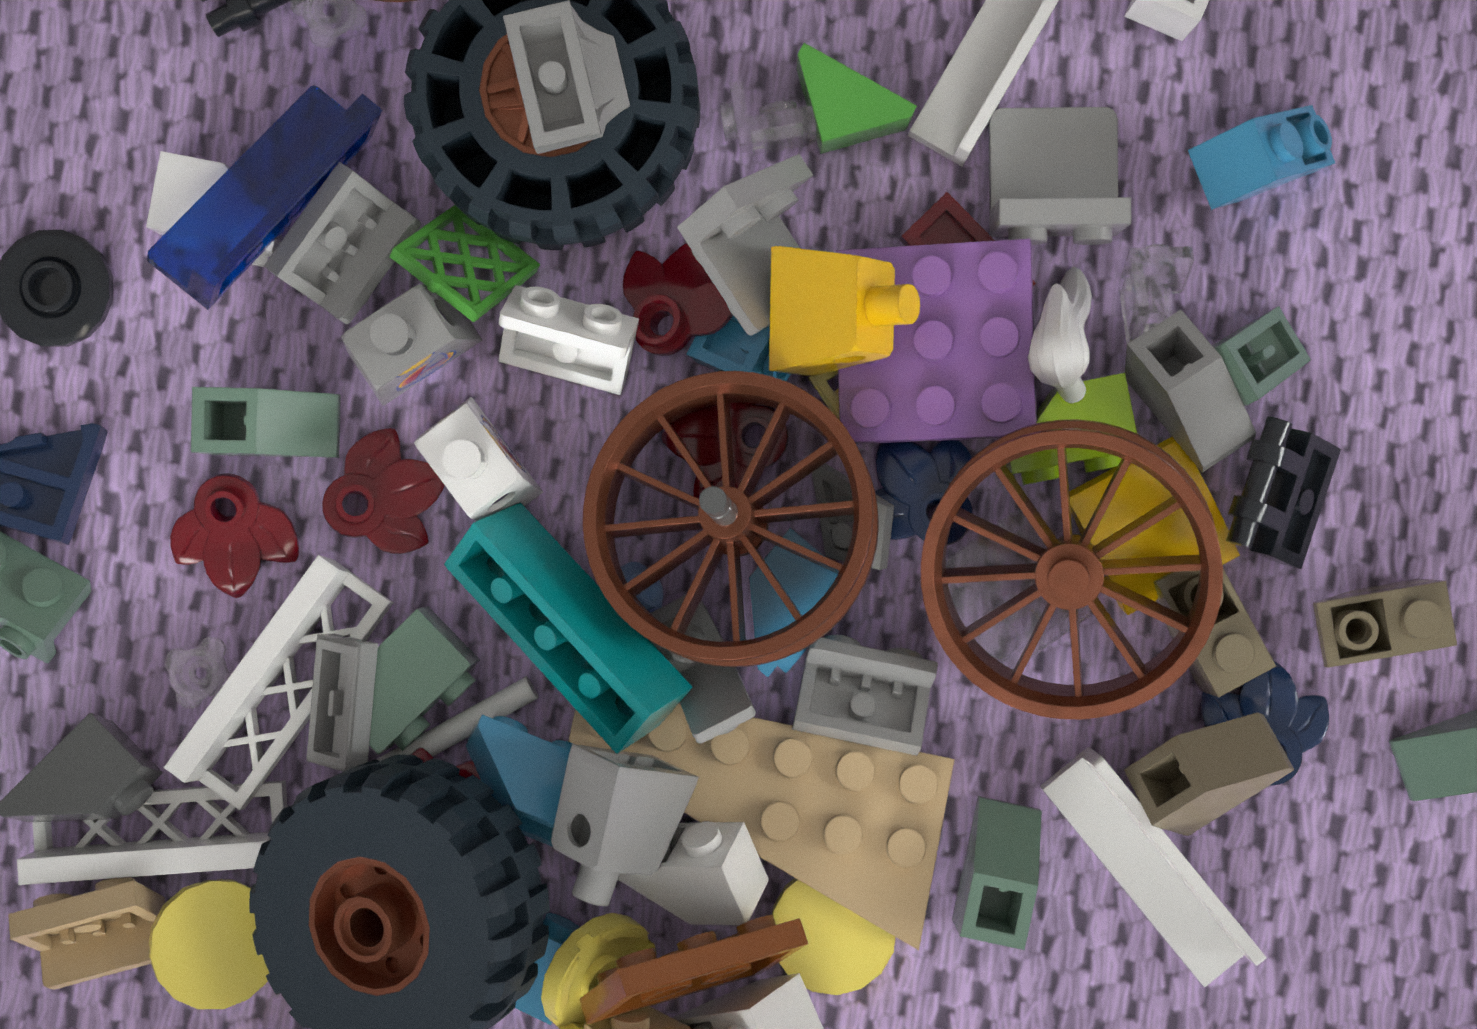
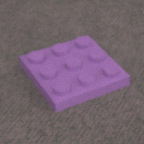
M1030 239L836 250V253L891 262L895 269V285L911 284L916 288L920 297V313L917 320L913 324L894 325L893 351L887 358L838 370L840 422L848 430L856 444L996 439L1020 428L1037 424L1036 381L1028 361L1031 340L1034 334L1032 243Z

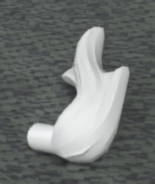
M1074 266L1065 273L1060 284L1056 283L1051 287L1042 310L1041 318L1035 328L1028 355L1031 372L1040 382L1055 387L1062 399L1068 403L1078 402L1084 397L1086 387L1080 377L1085 372L1090 361L1084 325L1090 313L1092 295L1085 275L1081 269Z

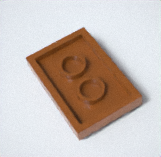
M767 915L737 926V934L717 940L715 931L689 937L677 943L678 950L657 958L654 948L625 955L615 961L617 967L596 976L598 985L579 999L586 1024L588 1025L759 975L808 944L801 920L798 918L776 925L774 916Z

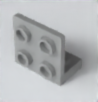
M800 154L723 186L677 226L691 248L694 257L702 265L727 303L730 312L737 318L748 335H754L770 326L771 247L800 248L779 217L799 201L794 191L813 176Z

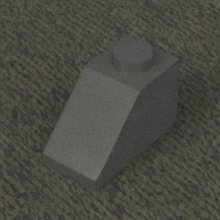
M89 713L0 801V815L5 818L28 823L118 819L121 815L126 816L133 813L149 799L153 792L151 785L163 772L113 721Z

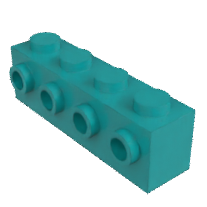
M521 502L473 522L444 563V566L616 754L660 726L693 688L649 639L633 629L614 610L595 581Z

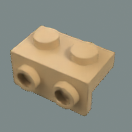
M131 877L102 880L95 884V891L77 896L65 893L42 896L33 901L32 908L8 914L10 940L40 951L42 982L44 987L52 990L151 964L149 957L150 929L159 911L165 904V897L136 882Z

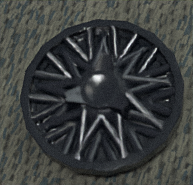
M62 229L38 230L18 239L2 255L0 259V316L3 322L20 338L43 347H69L89 338L106 320L113 302V275L104 255L87 239Z

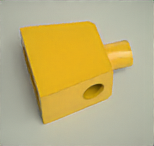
M785 246L771 247L769 371L814 376L887 358L893 351L894 325L913 324L919 316L920 297L918 291L911 284L895 285V269L891 262L851 254Z

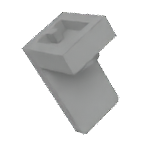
M686 595L651 612V614L665 626L671 628ZM701 599L684 635L702 640L725 642ZM651 641L693 687L680 701L690 731L697 743L702 744L718 735L729 733L739 724L755 716L756 711L736 667L714 666L692 661L674 654Z

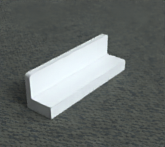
M985 0L910 129L908 136L962 167L1059 0Z
M1087 747L1040 786L1204 987L1243 956H1246L1256 966L1267 958L1161 828L1151 825L1141 803L1100 754Z

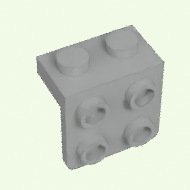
M1108 107L999 108L994 111L989 120V221L991 237H1008V240L1030 239L1032 245L1047 243V237L1073 236L1074 244L1100 245L1111 243L1112 236H1117L1131 224V197H1118V118L1113 109Z

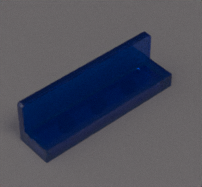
M310 86L148 250V263L209 310L307 207L338 162L346 166L372 138L383 110L363 93L346 110L318 86Z

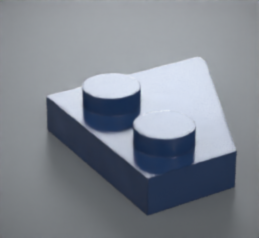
M91 423L80 425L81 430L48 436L40 432L18 436L8 443L0 444V526L69 545L103 450L108 430L100 425Z

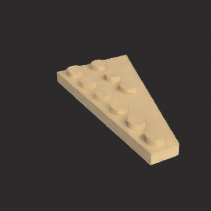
M680 703L660 726L623 750L653 755L698 776L696 787L684 813L699 822H744L760 858L919 950L955 759L919 752L916 756L792 730L793 725L754 717L739 724L729 733L718 735L699 744L690 731ZM575 709L568 742L577 745L611 749Z

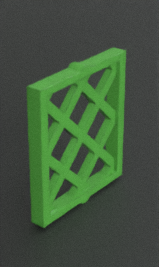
M453 205L399 243L390 254L391 259L424 283L430 292L438 294L472 322L478 320L507 297L515 285L520 286L532 277L540 266V263L514 243L498 237L494 231L483 225L476 224L456 205ZM453 221L455 232L441 230ZM463 222L481 236L466 234ZM428 240L430 250L416 248ZM438 240L457 242L460 254L440 252ZM468 244L487 247L489 259L470 256ZM498 249L514 262L501 261ZM416 259L432 261L434 273ZM443 263L462 265L465 278L445 275ZM473 267L492 269L495 282L476 279ZM503 271L517 273L505 282ZM451 286L467 288L470 301ZM478 290L490 291L492 293L481 301Z

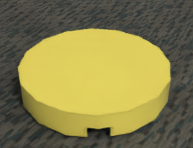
M796 878L784 886L773 905L772 915L776 925L798 918L801 920L808 944L780 961L779 964L788 975L800 973L805 987L812 992L841 995L862 989L883 972L894 953L895 936Z
M233 879L197 882L183 887L162 906L150 929L149 957L156 979L175 1000L196 1009H226L248 1000L268 982L266 975L269 974L263 955H257L252 936L256 925L255 914L249 911L251 887Z
M609 913L592 918L572 932L556 951L544 975L541 1000L545 1016L559 1029H584L586 1020L579 999L598 985L596 978L598 974L617 967L615 962L617 959L640 950L655 949V944L648 939L649 933L646 929L627 915Z

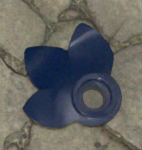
M960 440L940 441L930 453L914 442L879 444L876 454V469L878 480L883 488L875 491V493L894 505L890 540H902L916 535L921 540H925L930 524V509L940 502L951 481L972 458ZM967 497L960 508L973 514L972 504ZM952 522L947 546L961 540L968 533L969 529L956 522Z
M1275 661L1276 667L1244 683L1240 688L1239 695L1228 692L1220 697H1216L1202 692L1200 700L1201 717L1204 727L1254 713H1261L1265 716L1294 768V771L1270 786L1280 785L1292 779L1301 766L1302 753L1321 743L1329 727V710L1326 697L1309 695L1298 698L1296 686L1290 674Z

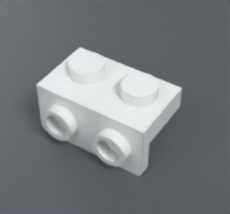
M515 285L500 311L498 324L504 327L498 362L621 395L626 383L639 319L624 315L618 309L609 305H588L559 297L557 293L544 287L526 288Z

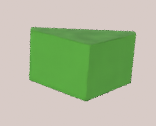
M803 43L798 52L796 69L820 154L907 129L917 105L810 45Z

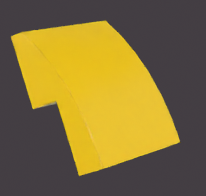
M1173 437L1157 444L1185 469L1205 498L1217 531L1222 565L1240 556L1236 545L1226 541L1229 533L1228 527L1195 463ZM1130 463L1090 543L1093 546L1097 545L1171 498V493L1145 470ZM1117 467L1069 491L1071 514L1081 535H1083ZM1179 508L1106 554L1100 560L1199 555V549L1190 522L1182 508ZM1170 572L1105 575V578L1156 601L1158 596L1153 581ZM1117 601L1119 607L1127 615H1130L1131 613L1137 611L1136 609Z

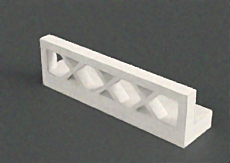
M318 555L164 768L184 783L200 781L238 810L245 809L310 719L312 689L301 704L298 690L313 688V680L297 682L294 656L302 644L317 642V634L332 633L343 635V637L349 636L361 639L360 642H366L394 602L334 559ZM347 586L372 604V606L357 627L334 631L331 604L342 589ZM322 620L323 633L310 635L318 622ZM284 671L286 684L273 686ZM287 692L291 718L281 731L260 734L256 708L266 695ZM246 723L248 737L234 739ZM275 739L263 755L261 741ZM249 744L253 770L238 789L212 769L228 747Z
M286 780L264 782L254 796H270L272 823L281 810L288 807ZM233 784L238 789L242 786V784ZM207 786L153 790L149 799L137 809L153 825L137 842H125L106 825L111 819L83 820L91 829L76 846L53 848L51 822H32L34 852L17 859L18 885L254 868L261 844L271 840V838L267 836L268 832L250 833L231 817L237 808L229 804L223 810L213 800L224 799ZM184 802H197L216 818L201 837L188 838L168 821ZM171 803L162 814L151 806ZM222 825L233 833V835L214 836ZM160 830L171 838L152 840ZM97 835L109 843L89 845Z

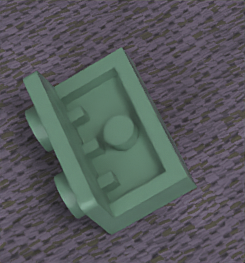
M0 531V646L18 658L27 659L32 655L45 663H49L56 654L54 639L91 592L90 580Z

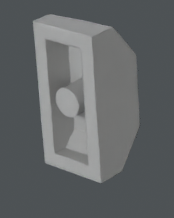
M569 0L503 16L536 153L540 154L603 137L606 124L620 112L630 107L614 36L598 31L583 22L571 6Z

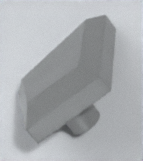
M826 463L812 472L817 504L853 500L851 485L847 476ZM876 495L879 532L872 568L882 570L886 569L888 564L894 505ZM854 515L819 518L825 556L844 562L852 538Z

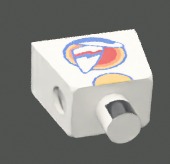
M472 397L427 429L414 442L417 449L465 513L475 521L520 502L526 506L543 493ZM506 495L503 499H501V500L498 501L497 503L493 504V503H494L495 501H497L499 498H501L502 496Z

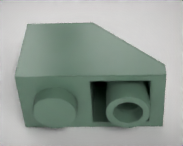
M192 387L191 452L228 456L339 458L341 395L263 388Z
M429 606L416 609L378 646L369 746L378 755L391 748L394 744L404 751L431 725L423 716L440 699L449 707L476 681L469 671L480 659Z
M978 796L952 921L960 937L1025 950L1039 881L1042 817L1040 809Z

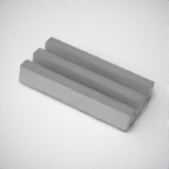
M335 633L317 634L306 761L344 772L368 762L378 643L370 641L360 642L361 639L353 637L343 638V635Z

